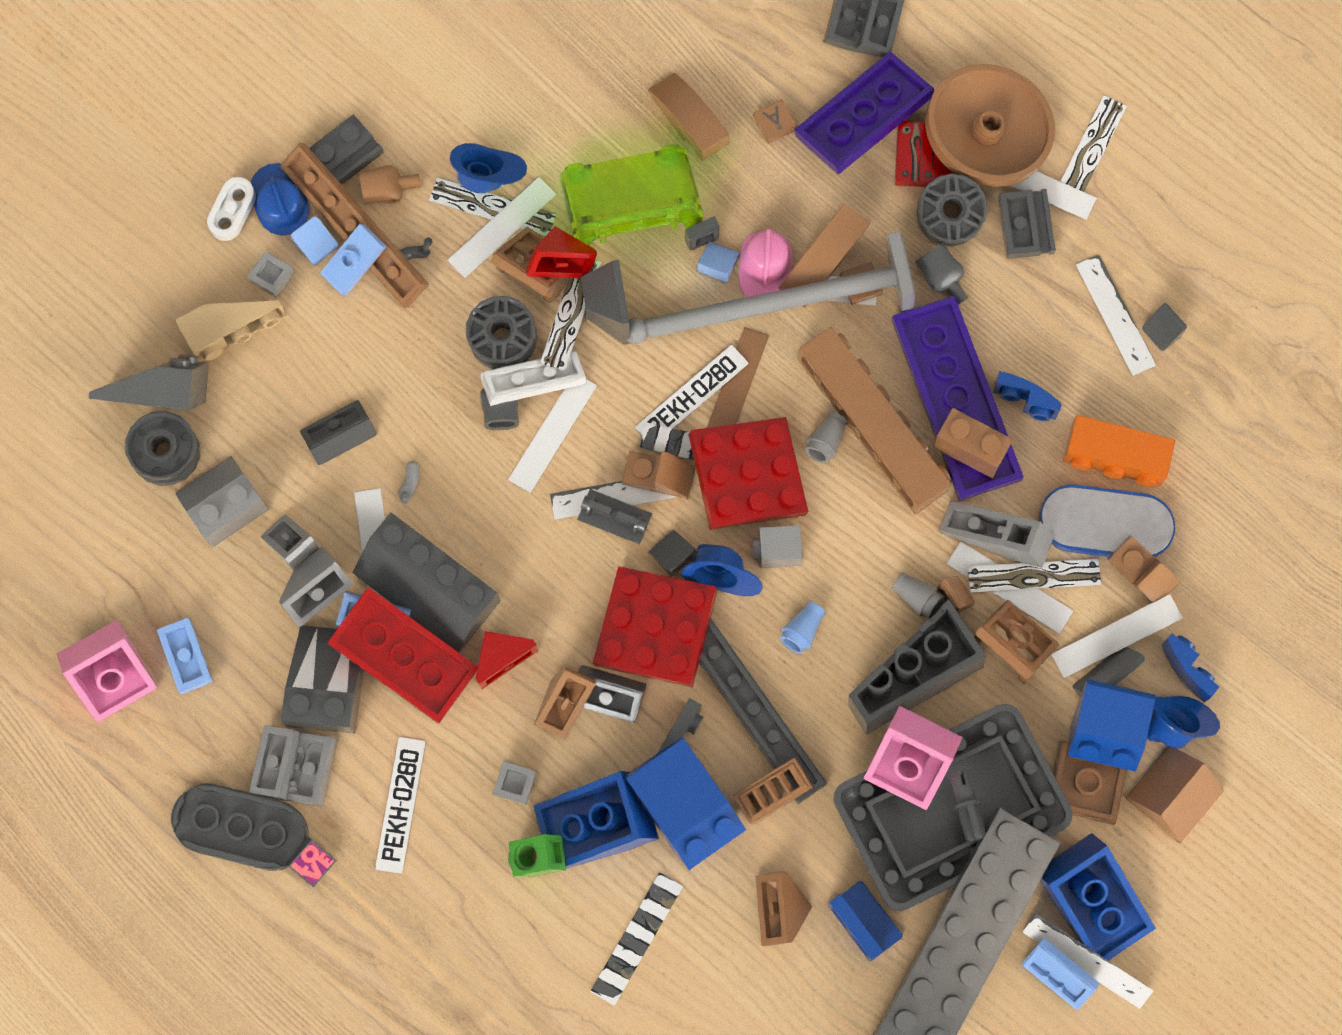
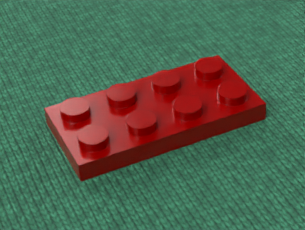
M369 587L366 588L327 642L333 649L437 724L444 718L478 668L474 663Z

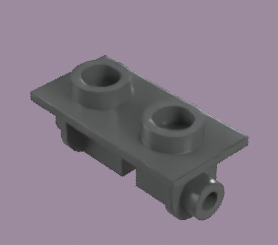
M590 489L582 501V509L577 520L640 545L652 513Z

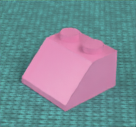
M118 620L57 653L63 675L97 723L157 689V685L136 647Z
M899 706L863 779L927 810L954 759L963 737Z

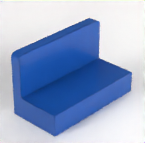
M862 881L857 882L827 905L869 962L902 938L901 932Z

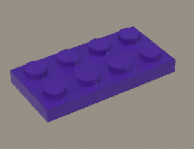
M890 51L795 128V136L839 175L928 102L934 93V88Z

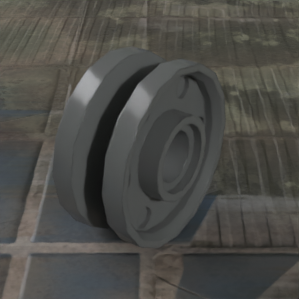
M948 174L936 178L926 186L918 200L916 216L920 229L928 239L938 245L944 243L945 246L953 247L965 244L976 236L985 222L988 207L985 194L976 182L963 175ZM947 203L956 204L960 209V215L956 218L947 217L943 212V206Z
M493 296L481 301L471 311L466 322V338L475 358L488 368L505 367L526 362L532 356L537 345V329L529 309L523 303L508 296ZM500 328L510 330L509 335L503 339L494 337V333Z
M157 411L140 417L130 427L125 439V454L136 473L146 482L158 486L175 485L186 480L196 469L200 459V443L190 424L180 415L168 411ZM170 443V449L167 453L163 455L155 454L159 444Z

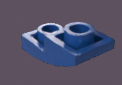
M999 371L993 393L1000 394V397L1007 401L1017 402L1020 399L1025 400L1023 413L1031 414L1030 417L1035 420H1056L1062 404L1055 397L1024 378Z
M1171 634L1162 643L1165 656L1185 686L1205 703L1220 686L1213 682L1215 678L1208 671L1201 667L1196 669L1192 666L1200 655L1194 650L1195 646L1193 643L1181 635L1176 637L1174 634Z

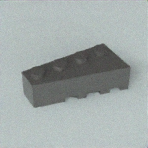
M949 599L933 617L927 619L918 628V631L905 643L903 642L885 663L880 664L849 694L848 707L866 735L892 721L899 706L911 710L984 667L985 653Z

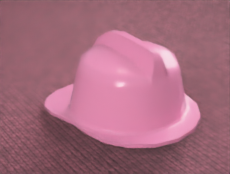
M772 229L757 231L749 235L743 242L740 252L739 283L746 297L781 290L779 287L792 271V248L788 240L780 233L772 231Z

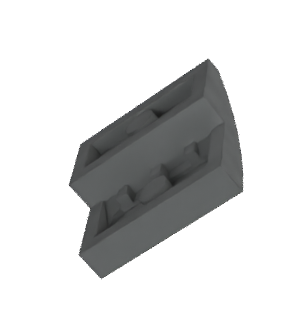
M834 0L823 42L858 53L884 57L892 51L904 0Z

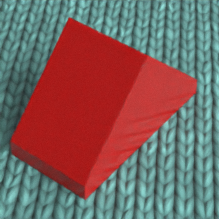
M555 226L535 247L525 273L527 277L581 278L590 273L597 256V251Z
M485 631L476 673V680L481 689L483 690L537 653L538 648L533 639Z

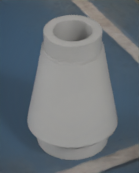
M830 412L806 440V454L820 463H828L831 458H835L845 428L844 426L847 423L846 419L836 412Z
M902 573L897 578L892 587L920 617L923 615L929 619L933 617L945 599V596L939 593V588L908 576L905 573Z

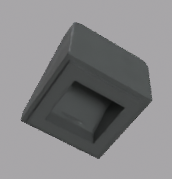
M1166 303L1142 327V330L1162 351L1179 340L1187 329V325Z
M672 530L649 553L672 577L696 555V549L675 530Z

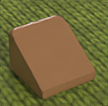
M958 576L947 577L940 581L937 587L940 589L939 593L945 596L944 602L948 599L951 601L958 614L975 604L973 597Z

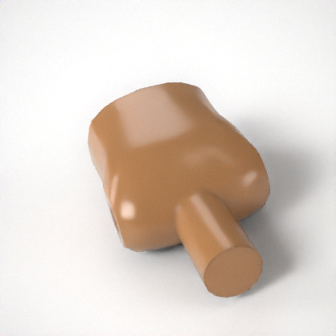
M392 165L359 171L364 205L380 202L396 203L402 197V189L421 187L419 174L400 176L398 169Z

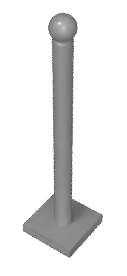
M899 231L888 234L887 256L890 267L651 317L645 321L640 318L629 319L630 338L627 341L631 344H640L647 337H658L893 286L895 287L900 312L914 309L915 289L902 233Z

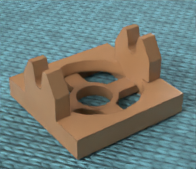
M525 227L493 254L491 262L496 265L497 270L502 273L506 271L543 295L545 301L552 303L554 297L557 298L561 293L568 278L527 277L525 271L531 259L529 255L533 254L535 247L544 237L531 228ZM518 253L524 256L525 262L523 264L515 261Z
M1007 600L977 630L974 636L978 644L983 641L1021 675L1018 677V680L1023 684L1027 682L1060 645L1010 600ZM996 625L1006 632L1007 642L996 633ZM1013 631L1022 634L1026 642L1020 641ZM1016 648L1026 649L1035 658L1026 659Z

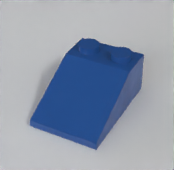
M682 736L624 776L677 858L688 870H691L746 831L730 803Z
M619 771L533 806L541 835L562 836L566 869L629 851L659 839L654 821L624 777L630 772Z
M1093 833L1053 858L1040 880L1050 899L1080 943L1107 961L1156 929L1109 847Z

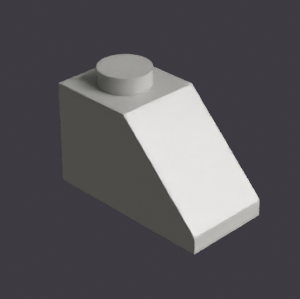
M320 547L295 567L279 603L300 628L351 588L353 583L323 547Z

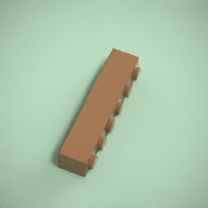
M829 327L798 349L797 359L838 414L846 419L847 426L916 515L948 492L951 485L949 482L951 479L950 475L942 464L938 463L936 465L929 456L930 449L921 437L916 438L910 431V423L907 417L900 410L896 412L889 403L891 399L885 388L880 384L875 385L869 377L871 373L865 362L860 358L856 360L850 352L851 346L842 333L837 334L832 327Z

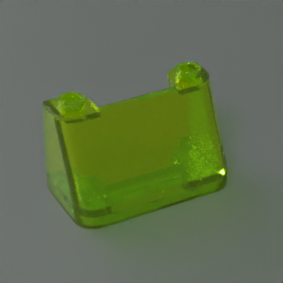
M675 144L664 146L659 151L588 165L581 163L570 164L564 168L565 171L559 176L571 235L589 246L592 241L598 238L600 243H605L606 236L670 224V229H676L677 223H682L686 228H689L703 221L701 200L687 151Z

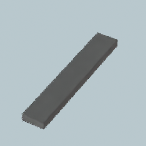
M710 618L699 663L774 770L791 759L797 758L814 788L795 799L800 804L825 787L827 782ZM787 771L784 773L793 789L799 788L791 772Z

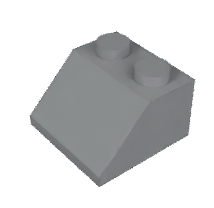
M232 456L175 493L198 530L212 548L268 511V508Z

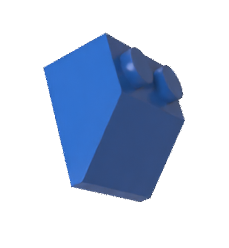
M1087 679L1070 726L1068 756L1136 772L1145 749L1156 695Z

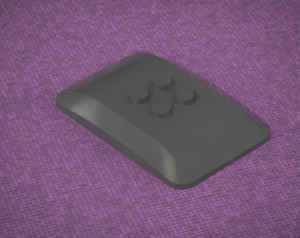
M1001 704L949 729V731L963 738L927 810L863 779L867 771L843 782L837 787L833 799L835 807L883 901L889 908L896 911L907 910L953 887L978 841L968 842L965 839L958 811L953 809L956 803L950 781L947 778L951 773L959 771L962 774V770H969L976 799L981 801L978 807L984 828H986L997 807L1050 837L1058 834L1070 825L1073 816L1071 806L1024 718L1016 707L1009 704Z

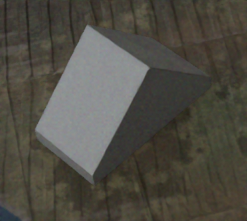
M286 514L261 536L293 571L297 565L319 549L314 539Z

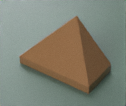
M564 667L551 679L534 725L562 738H566L595 687L596 681Z
M785 871L755 876L762 946L793 942L812 908L811 904Z

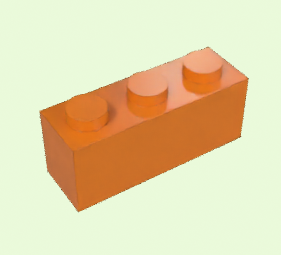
M1076 415L1071 424L1063 461L1071 463L1070 466L1078 470L1088 471L1092 468L1103 471V474L1109 478L1122 479L1127 477L1135 479L1136 483L1141 486L1156 487V485L1161 486L1168 476L1176 440Z

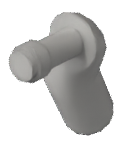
M415 461L407 463L406 478L398 491V495L403 503H407L413 496L419 481L420 466Z

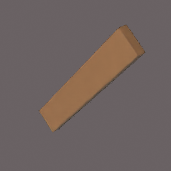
M299 143L283 161L280 168L344 241L349 238L359 224H365L387 246L369 269L403 308L409 307L429 286L428 282L305 143Z

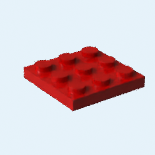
M786 417L691 430L688 434L710 530L805 516L809 512Z
M618 566L593 664L596 667L693 688L718 591L715 586Z

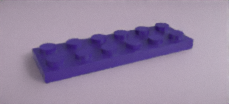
M955 296L893 315L891 319L935 438H937L952 408L1008 436ZM1010 445L993 479L941 452L959 501L1020 482L1024 478L1012 445Z

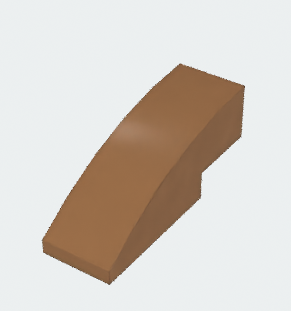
M676 73L648 89L649 94L683 141H688L701 161L729 145V133L695 91Z
M844 203L779 288L783 290L828 280L865 233L870 223Z

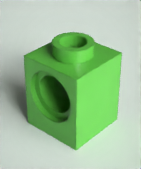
M544 834L509 842L508 862L512 869L513 877H535L566 870L561 835ZM534 850L536 851V854H537V858H536L535 863L533 862V859H532V855H533Z

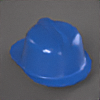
M475 143L458 145L450 154V162L457 171L458 181L465 189L475 193H488L500 188L501 185L515 183L521 180L527 173L526 162L520 156Z
M268 164L260 168L251 180L256 193L254 207L258 219L265 229L281 236L291 235L307 222L309 215L308 201L301 190L280 168L281 164Z
M699 545L694 561L684 566L682 570V576L686 581L715 586L717 590L743 597L755 596L760 594L763 589L762 582L758 577L744 570L743 560L739 554L725 546Z
M1156 697L1147 738L1149 741L1162 742L1169 747L1178 749L1184 747L1195 738L1216 735L1220 729V722L1216 714L1208 706L1191 697Z

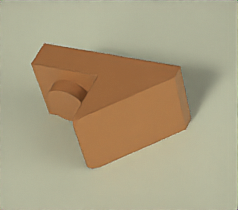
M629 450L622 485L688 499L695 466L665 451H662L659 457Z
M1131 535L1107 558L1152 603L1167 596L1180 583L1161 561L1157 560Z

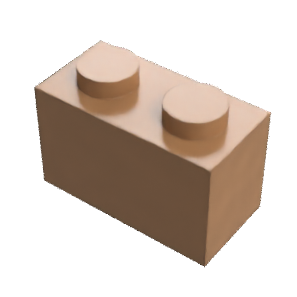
M952 408L937 435L933 448L993 479L1013 439Z

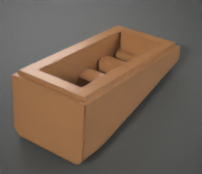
M793 758L733 796L752 825L770 816L814 788L797 758ZM790 771L799 788L794 790L784 773ZM776 778L787 793L784 797L781 796L773 782ZM765 786L774 803L769 804L761 790L762 787ZM751 794L755 796L762 808L759 812L749 797Z

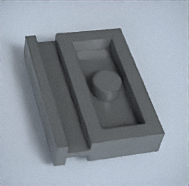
M354 114L310 147V150L341 185L384 153L382 146L374 140V137Z
M1047 189L1034 192L1027 190L999 193L998 203L1007 259L1033 257L1047 253L1053 255L1056 248Z

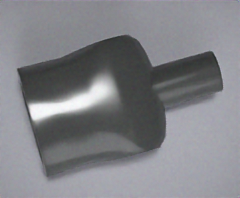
M944 243L915 261L933 291L941 292L947 290L951 297L955 296L958 304L968 298L958 283L964 275V268L951 255Z
M484 388L480 391L481 407L484 413V427L486 429L508 430L519 425L518 400L490 406Z

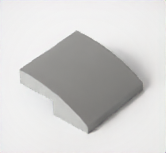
M264 725L249 793L322 807L337 739L329 736L301 733L293 729Z

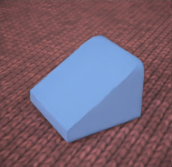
M313 216L291 234L293 243L313 266L317 265L339 247V244L317 216Z
M709 241L697 264V272L728 283L740 253Z

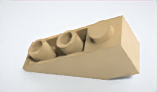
M279 300L203 304L175 319V322L194 355L199 356V362H202L204 360L211 361L216 359L223 353L224 349L233 344L240 345L247 342L253 333L262 328L269 329L276 326L281 321V318L286 316V313Z

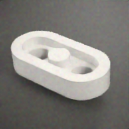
M235 177L229 179L223 185L207 218L208 228L215 238L228 241L234 239L240 233L256 200L254 188L247 179ZM245 194L241 201L234 200L236 195ZM224 222H231L229 228L221 229V225Z

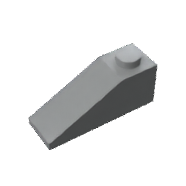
M950 501L939 529L941 534L1012 561L1041 568L1054 538L1041 521Z

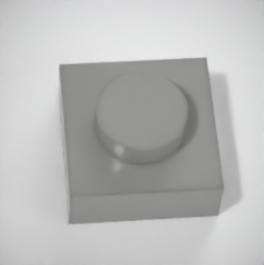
M265 251L247 278L249 282L277 298L295 271L293 267Z
M503 761L493 795L527 805L537 771Z

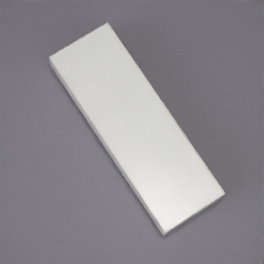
M576 350L571 352L566 370L540 364L542 358L481 372L480 378L490 406L585 384L586 376Z

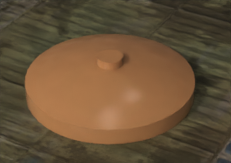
M977 64L952 72L935 89L928 103L925 115L927 137L939 160L953 173L966 176L983 186H1009L1029 178L1046 160L1052 149L1055 137L1053 113L1041 91L1021 74L998 65Z

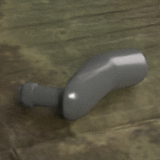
M427 237L424 240L423 246H409L399 251L408 261L410 259L426 258L430 254L429 247L433 241Z

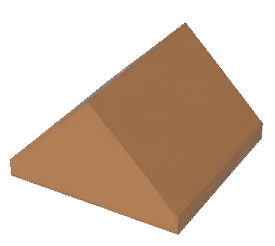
M1168 746L1128 794L1126 799L1178 843H1181L1224 790L1205 763Z

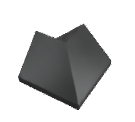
M614 260L582 276L581 283L587 319L626 345L631 344L627 341L630 338L629 318L619 260Z

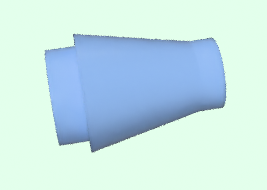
M808 602L805 608L782 628L783 634L780 637L782 644L798 654H802L805 649H810L821 619L825 614L824 609L814 602Z

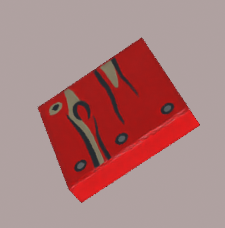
M903 121L897 126L895 186L926 187L940 176L955 174L934 153L927 137L925 122Z

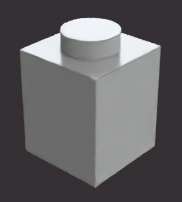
M800 525L759 528V538H753V557L760 558L761 568L801 566L803 558Z

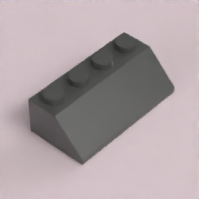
M391 512L369 538L352 572L392 604L412 609L410 617L458 653L461 652L500 603L499 595L495 590Z

